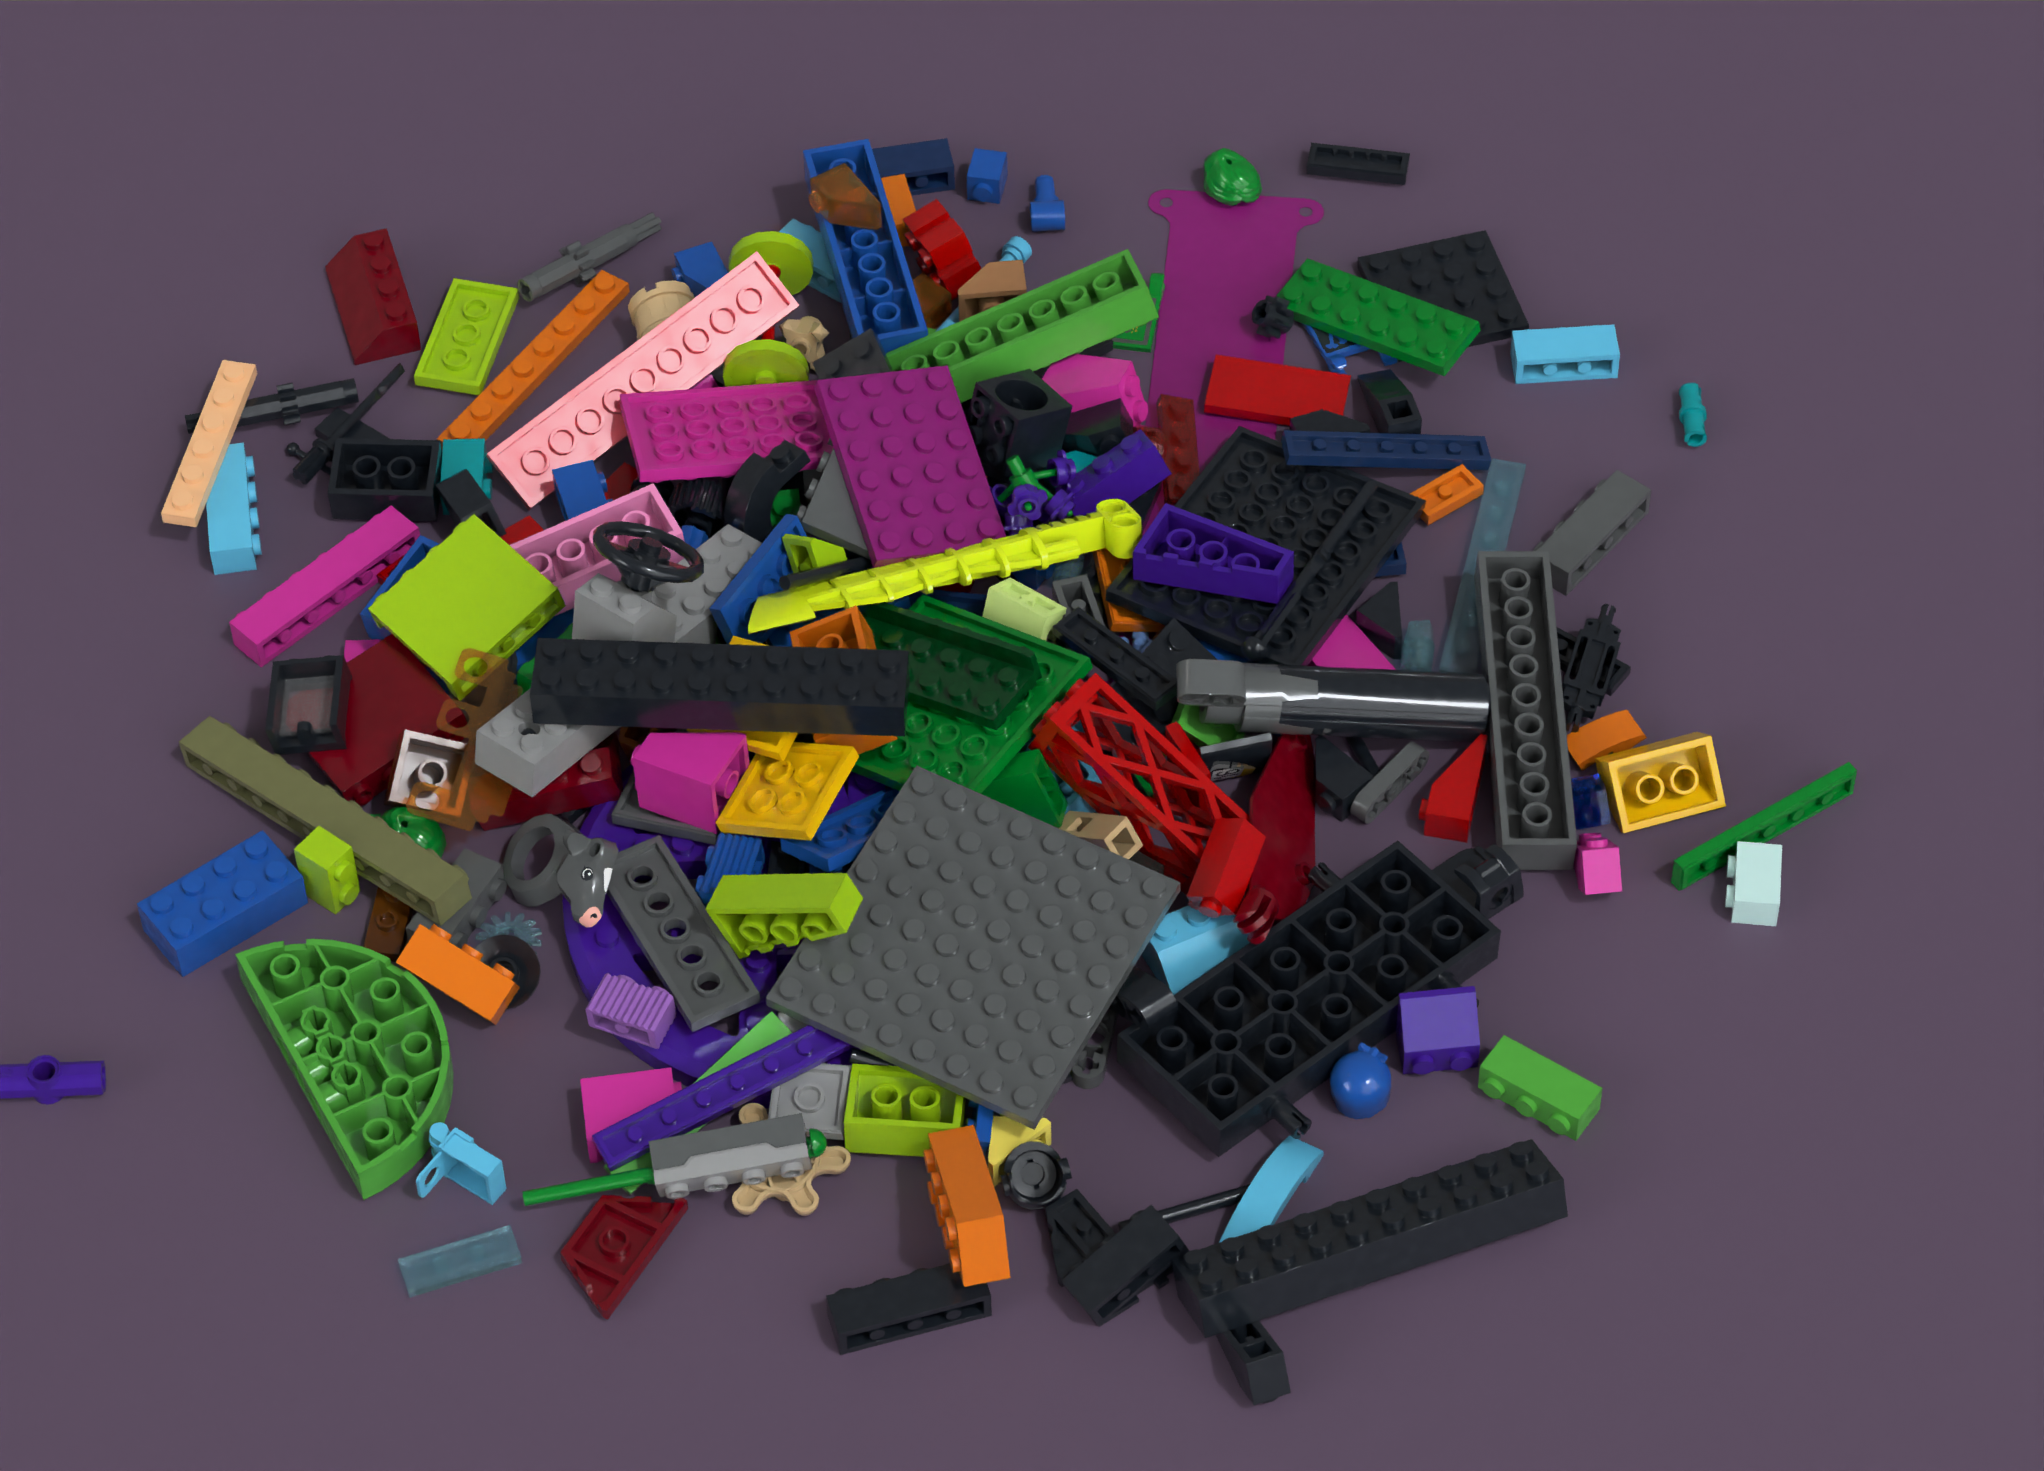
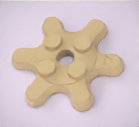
M758 1103L746 1104L739 1111L741 1124L768 1119L766 1109ZM827 1146L821 1156L811 1158L812 1169L804 1170V1173L800 1176L793 1178H784L781 1175L766 1177L764 1182L755 1185H746L742 1182L741 1186L732 1196V1204L741 1214L750 1215L758 1209L764 1200L776 1197L781 1201H789L797 1214L801 1216L811 1215L819 1205L818 1194L811 1185L812 1180L822 1174H841L845 1172L851 1162L850 1153L841 1146Z

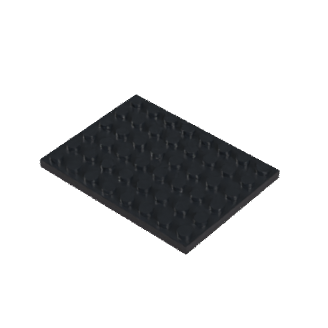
M1239 426L1176 503L1175 507L1294 551V580L1292 583L1364 483L1370 480L1377 485L1376 492L1333 550L1331 557L1323 564L1267 643V656L1261 661L1254 662L1259 664L1307 666L1422 515L1426 500L1341 466L1287 465L1281 442ZM1133 558L1107 588L1105 600L1163 625H1166L1174 618L1194 638L1242 658H1245L1241 650L1243 640L1249 636L1254 637L1277 606L1274 603L1133 580Z

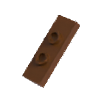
M378 887L363 947L390 958V961L396 962L404 949L407 937L406 927L410 923L413 908Z

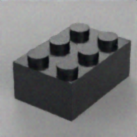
M336 438L327 493L333 519L370 520L374 515L380 514L392 505L410 521H437L440 494L435 485L441 481L442 449L440 440Z

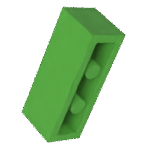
M1505 1035L1502 1036L1485 1058L1479 1069L1478 1088L1483 1090L1487 1096L1516 1108L1520 1114L1532 1117L1549 1126L1553 1132L1559 1135H1566L1577 1141L1600 1110L1602 1087Z

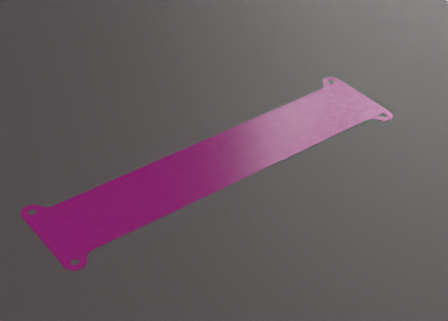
M1171 189L1156 191L1149 197V208L1169 221L1170 231L1164 271L1165 290L1159 311L1148 399V414L1144 434L1155 445L1172 474L1162 480V489L1142 536L1165 503L1173 506L1176 505L1239 426L1271 439H1276L1277 424L1204 413V404L1216 354L1283 365L1286 333L1281 334L1279 339L1272 336L1268 338L1256 333L1259 325L1253 323L1252 311L1260 300H1265L1267 295L1275 298L1291 279L1297 233L1304 226L1315 224L1323 218L1324 209L1319 202L1306 198L1260 195L1252 203L1241 201L1231 206L1215 200L1206 192ZM1170 198L1173 204L1170 207H1163L1160 205V200ZM1303 207H1308L1312 210V214L1305 217L1300 215L1299 210ZM1119 632V637H1126L1132 646V641L1134 640L1131 638L1132 632ZM1148 632L1149 640H1151L1157 632ZM1110 678L1105 682L1110 685L1114 680Z

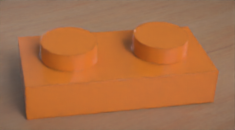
M1461 464L1410 494L1426 500L1425 508L1420 518L1427 525H1430L1483 495L1484 485Z

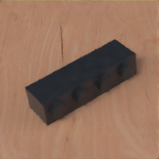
M950 1263L930 1269L920 1268L907 1275L892 1279L882 1278L869 1285L853 1289L843 1288L834 1294L826 1295L828 1319L840 1355L992 1316L991 1293L988 1284L982 1283L964 1287L960 1272L953 1273Z

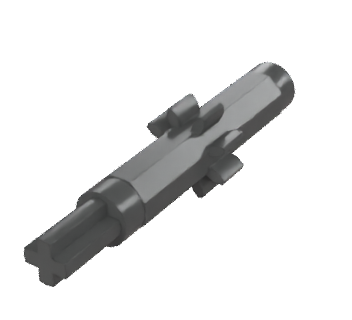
M651 212L630 224H624L584 246H581L580 241L577 240L559 249L563 257L518 280L517 286L520 294L526 301L530 302L572 279L578 285L597 275L593 268L636 246L639 241L662 229L659 225L661 219L659 216L655 217L654 213Z

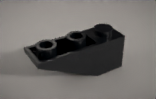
M1391 369L1357 376L1379 433L1421 434L1422 418L1413 395Z

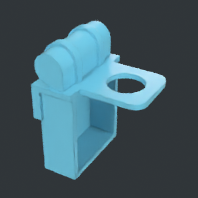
M442 1122L433 1124L429 1131V1143L432 1146L431 1154L433 1159L416 1179L418 1195L424 1198L444 1176L493 1205L507 1189L502 1160L480 1148L474 1143V1138L455 1127L450 1132L448 1126ZM436 1167V1172L433 1178L428 1184L425 1185V1180L428 1174L433 1168Z

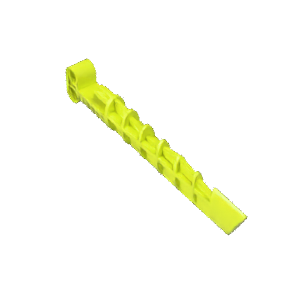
M1106 499L1096 505L1095 512L1087 513L1085 516L1078 515L1074 516L1073 519L1066 518L1060 522L1053 521L1049 522L1048 525L1040 524L1036 528L1027 527L1019 530L1018 534L998 539L986 538L981 543L969 545L957 551L953 548H948L944 550L945 553L917 559L910 558L903 562L871 568L759 596L751 613L748 634L813 620L816 618L814 611L836 608L848 609L855 605L882 602L889 603L918 591L924 594L933 593V588L955 583L969 586L972 584V580L995 575L1007 578L1011 575V572L1030 568L1045 570L1051 564L1076 559L1083 553L1104 548L1117 558L1130 559L1133 558V550L1143 537L1142 520L1139 514L1124 500Z

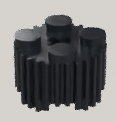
M697 478L696 480L683 479L682 484L678 483L677 487L673 488L667 507L681 529L685 525L694 526L699 530L705 531L709 539L725 527L724 510L730 486L722 485L721 483L715 484V480L709 482L707 478H704V480L703 478Z

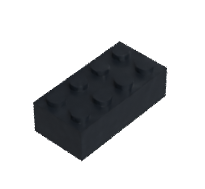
M1174 618L1160 629L1140 651L1175 678L1176 664L1182 660H1217ZM1114 680L1110 686L1165 737V726L1172 723L1179 704L1177 695L1155 711ZM1079 720L1075 727L1080 732H1084L1081 720ZM1113 722L1122 739L1138 747L1131 726ZM1102 749L1103 754L1113 756L1111 751Z

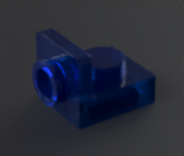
M1593 774L1572 778L1575 828L1580 830L1609 824L1611 817L1608 798L1601 775Z

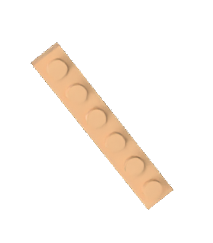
M222 360L162 509L163 523L197 527L256 379V364Z

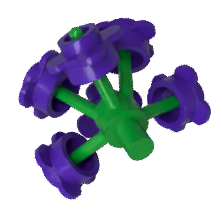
M1063 449L1057 451V458L1048 460L1047 470L1033 472L1030 467L1025 468L1019 455H1014L1006 460L1012 476L1009 478L1011 484L1008 487L1002 484H996L993 488L990 487L999 516L1004 518L1003 528L1008 530V536L1018 534L1021 529L1033 527V520L1047 523L1049 521H1057L1058 518L1060 520L1066 519L1073 515L1072 511L1076 507V504L1073 503L1075 494L1073 492L1068 494L1067 491L1071 490V480L1076 478V466L1072 459H1067ZM1048 477L1052 486L1062 485V489L1053 495L1039 484L1037 479Z

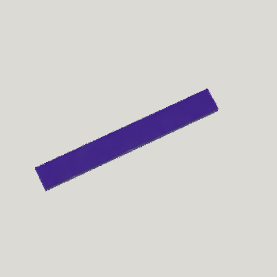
M807 1025L593 1134L592 1141L611 1172L650 1152L648 1141L684 1135L855 1046Z

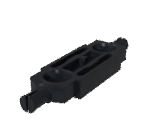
M1603 604L1598 619H1587L1584 628L1580 629L1562 682L1564 710L1568 712L1565 722L1567 731H1569L1572 721H1574L1571 732H1578L1582 717L1593 719L1597 706L1600 707L1604 699L1621 642H1618L1621 630L1612 624L1614 614L1616 613V608L1611 605L1608 615H1606L1609 604ZM1578 647H1583V655L1581 661H1578L1574 674L1576 677L1572 680L1569 678L1575 655ZM1609 656L1611 662L1603 687L1599 689L1597 684L1603 670L1602 666L1605 657Z

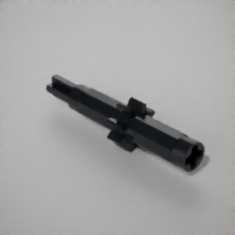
M352 378L294 390L293 382L277 385V394L248 399L246 401L237 427L283 418L284 425L301 422L300 414L358 403L359 398L355 380ZM201 412L185 415L188 434L194 432Z

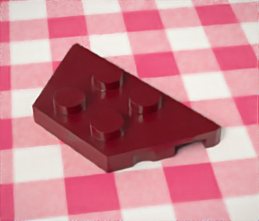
M602 1195L561 1250L562 1262L603 1318L607 1320L610 1318L688 1210L686 1199L679 1198L675 1199V1203L652 1202V1197L646 1196L624 1198L620 1195Z

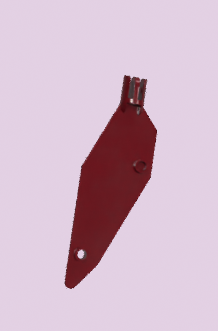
M1280 734L1250 796V823L1264 834L1266 838L1249 881V890L1245 894L1233 922H1238L1237 928L1242 934L1249 933L1247 940L1253 944H1260L1266 939L1274 920L1282 921L1304 906L1314 886L1307 879L1309 872L1315 866L1314 752L1310 735Z

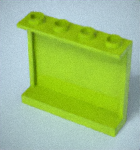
M473 514L466 521L458 524L453 533L441 544L431 548L426 557L413 569L407 570L394 586L387 592L380 594L368 610L380 629L384 626L436 673L446 683L451 694L461 701L566 605L558 588Z

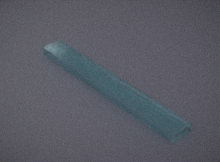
M1492 458L1439 672H1477L1480 660L1474 584L1478 551H1506L1525 476L1526 464Z

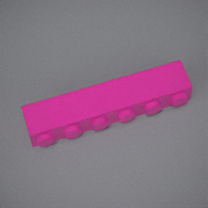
M392 505L380 514L374 515L369 522L355 532L345 536L341 542L327 552L320 554L316 560L301 571L292 574L287 581L273 591L267 592L262 599L248 609L238 613L229 622L234 645L256 664L263 667L378 583L377 574L401 556H405L420 536L419 527Z

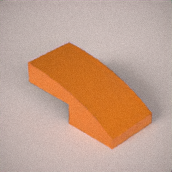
M1626 709L1596 719L1580 727L1578 732L1568 734V752L1581 771L1596 763L1595 758L1608 755L1611 752L1617 753L1631 749L1647 737Z

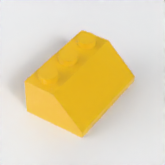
M1693 732L1595 758L1602 794L1621 833L1726 807L1711 735Z

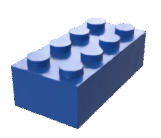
M262 830L137 903L144 932L178 973L184 977L306 905L308 898L303 876Z

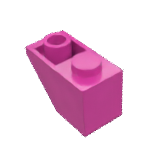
M1601 833L1580 834L1579 840H1577L1573 864L1579 890L1585 895L1621 892L1619 847L1608 840V838L1601 837Z

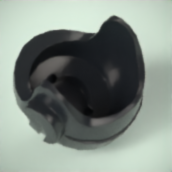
M1034 1141L1022 1143L1014 1148L1006 1159L1004 1174L1000 1175L1005 1197L1011 1196L1016 1204L1031 1210L1046 1208L1059 1200L1065 1192L1066 1180L1072 1179L1067 1158L1061 1159L1052 1147L1045 1143Z

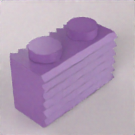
M609 973L604 975L585 1009L590 1027L655 1049H659L660 1043L663 1042V1038L666 1036L670 1025L673 1024V1019L677 1015L674 997L667 990L658 986L650 988L645 987L643 984L638 985L628 976H611Z

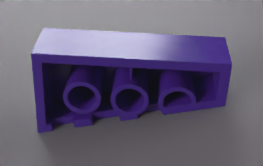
M1165 503L1133 550V580L1278 604L1294 580V551Z

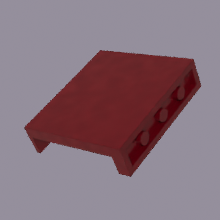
M390 634L347 662L353 677L350 681L345 731L347 749L307 752V754L345 800H353L359 806H362L387 789L398 737L404 729L461 742L471 732L461 709L413 653L393 634ZM333 689L304 691L290 699L286 733L296 732L297 724L300 721L310 722L314 730L331 729L329 724Z

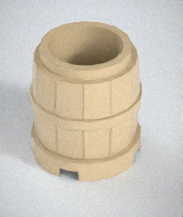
M675 280L660 281L655 283L656 289L646 292L644 287L630 299L628 310L632 324L636 328L637 341L695 298L686 283Z

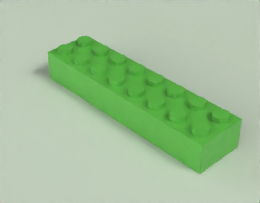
M1126 249L886 353V356L893 371L948 365L960 403L972 398L976 382L1027 369L1036 371L1040 368H1046L1063 358L1078 354L1100 342L1111 340L1117 335L1135 327L1143 326L1159 316L1149 289L1129 249Z

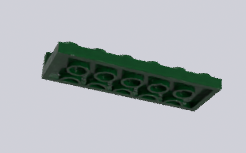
M886 602L859 605L863 617L872 630L877 650L909 651L910 682L908 701L997 731L1006 721L1007 717L1017 708V705L1029 694L1028 691L1035 687L1036 681L1042 678L1035 653L1026 647H1019L1001 641L996 637L979 634L968 628H961L943 622L938 618H931L916 613L911 609H903Z

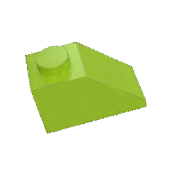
M785 534L782 537L793 573L847 560L843 547L806 536Z

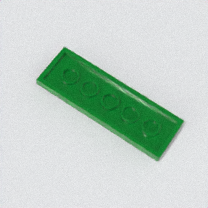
M1308 258L1277 294V296L1290 301L1287 309L1293 311L1295 321L1442 376L1448 373L1481 331L1479 321Z

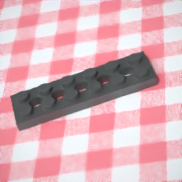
M657 835L618 852L606 893L663 986L674 997L675 1005L691 1031L699 1030L760 1003L759 991L723 934L705 910L706 907L661 836ZM641 875L652 878L650 882L645 884H638L633 881ZM658 901L669 904L663 910H653L650 908L651 904ZM672 928L685 930V933L678 937L666 934ZM690 954L702 957L699 962L693 964L683 961V958ZM706 981L719 984L713 990H703L699 987Z

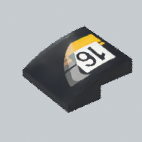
M1271 733L1203 746L1199 747L1197 752L1209 769L1211 781L1213 782L1259 773L1263 771L1272 753Z

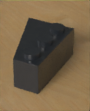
M1150 1205L1145 1210H1140L1133 1214L1128 1220L1127 1225L1116 1235L1105 1238L1099 1244L1097 1251L1085 1261H1080L1073 1265L1061 1282L1100 1327L1139 1302L1137 1295L1154 1284L1158 1289L1167 1285L1169 1279L1166 1276L1173 1273L1171 1259L1189 1252V1249L1166 1220Z

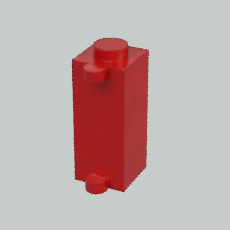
M1217 818L1187 893L1188 905L1211 918H1219L1220 915H1236L1266 836L1245 818Z

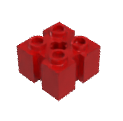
M935 199L902 219L908 230L904 237L913 252L917 250L919 257L915 258L923 274L925 276L929 274V278L938 292L944 290L950 299L954 300L958 297V289L980 271L981 267L972 253V247L962 228L953 218H950L948 211L938 199Z

